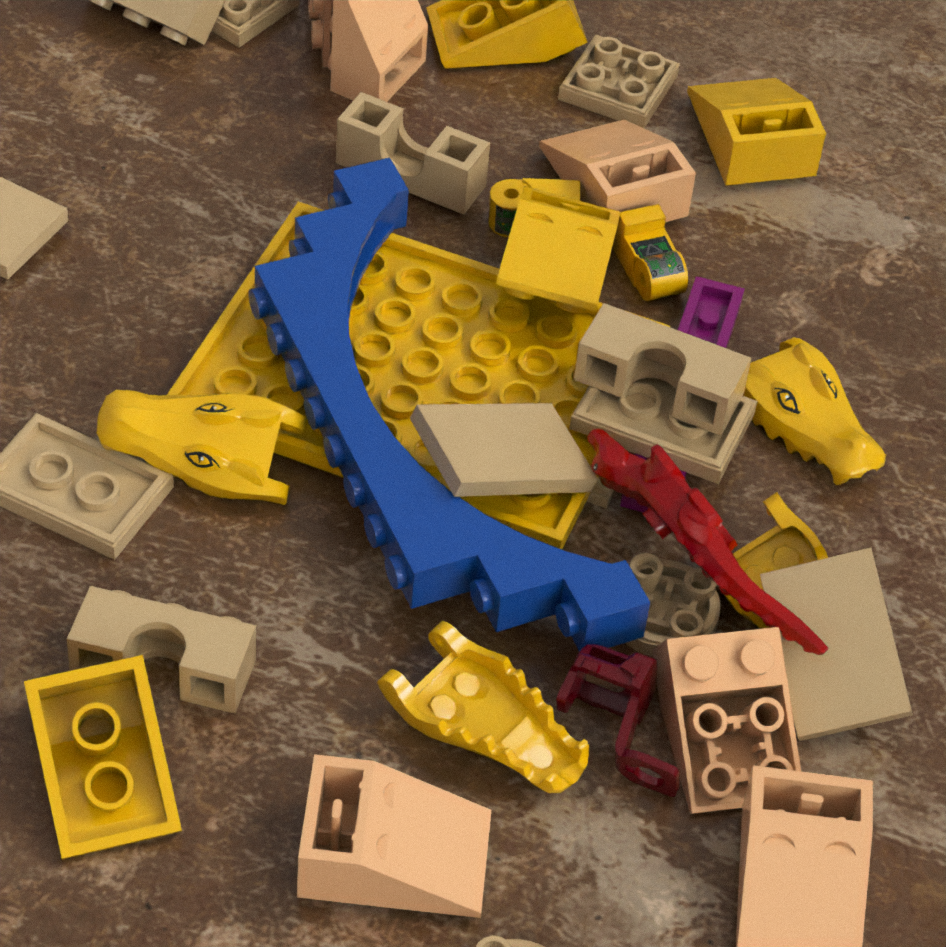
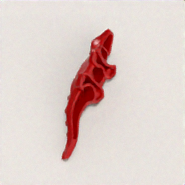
M593 429L589 432L587 436L588 442L593 450L596 451L591 464L593 472L599 476L600 482L606 488L622 493L626 497L636 499L639 505L648 507L642 515L662 540L671 534L687 552L691 562H695L702 569V574L715 582L724 595H730L737 600L745 612H753L759 616L766 626L779 627L782 636L786 640L795 641L803 647L805 652L816 655H823L829 649L799 617L763 591L744 572L732 553V550L738 544L722 525L723 520L697 488L691 489L677 465L658 443L651 448V456L645 460L629 453L606 431Z

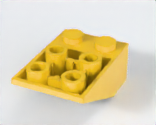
M777 78L688 86L687 93L725 186L817 176L826 132L812 101Z
M524 186L495 285L505 287V291L509 295L520 299L531 300L538 296L553 300L557 307L568 312L583 313L585 309L596 312L619 222L620 211Z

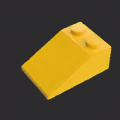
M441 0L426 7L440 59L445 69L547 62L560 55L568 54L575 48L588 43L573 0Z
M143 655L24 681L62 860L182 832Z

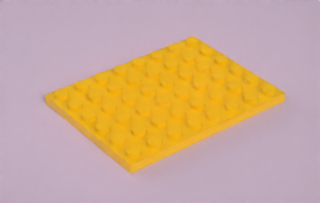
M298 201L255 266L289 258V241L295 239V217L324 210ZM391 233L375 253L359 283L350 311L349 336L355 363L367 394L394 437L420 466L450 490L410 420L417 404L552 403L591 466L596 451L589 444L587 435L570 429L572 414L589 387L574 380L579 342L603 303L598 302L596 312L585 309L583 313H573L560 309L555 305V301L538 296L531 300L520 299L509 295L505 291V287L495 285L499 268ZM254 266L167 395L247 394L265 397L306 416L303 396L300 391L293 392L289 386L285 372V361L282 355H274L267 338V326L264 320H257L252 313L248 292L249 289L255 288ZM649 319L651 321L670 327V325ZM307 419L303 433L296 434L279 429L274 453L343 477L339 467L332 468L324 450V438L319 429L313 430L310 427ZM591 492L463 496L460 498L485 515L528 537L563 549Z

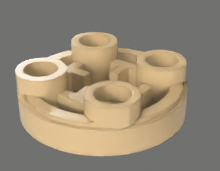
M649 553L638 554L633 557L630 562V568L647 595L650 607L644 637L626 642L625 644L640 653L653 656L652 650L666 639L715 634L721 607L716 591L717 584L710 578H706L702 574L701 568H693L678 561L659 559L657 556Z

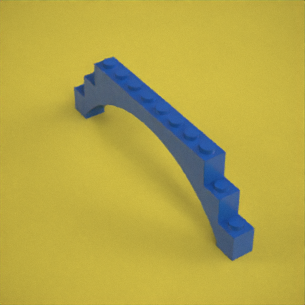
M390 158L335 170L333 192L329 193L327 198L329 209L295 217V239L289 241L290 257L255 266V288L249 289L248 296L254 317L257 320L263 319L267 326V338L273 354H281L285 361V372L290 388L293 392L300 391L304 398L305 414L310 427L313 430L319 429L324 438V450L332 468L339 467L344 477V490L348 502L353 508L359 506L364 516V528L370 545L373 548L380 547L385 557V569L391 586L395 590L401 588L411 609L470 592L476 610L479 613L486 612L496 632L556 615V620L562 634L565 637L571 636L579 651L587 644H596L610 648L644 637L650 601L626 560L610 564L564 551L528 537L485 515L460 497H454L450 490L420 466L401 445L375 409L355 363L349 336L350 311L359 283L375 253L394 229L406 227L409 189Z

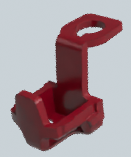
M587 644L575 657L556 698L557 710L567 714L575 698H578L591 706L623 717L615 743L616 769L624 777L640 786L675 797L679 789V769L648 754L630 749L637 724H641L656 689L657 660L639 652L628 656L601 645ZM589 674L625 689L621 692H614L586 681V676ZM639 767L650 769L658 775H660L662 778H656L649 774H646Z

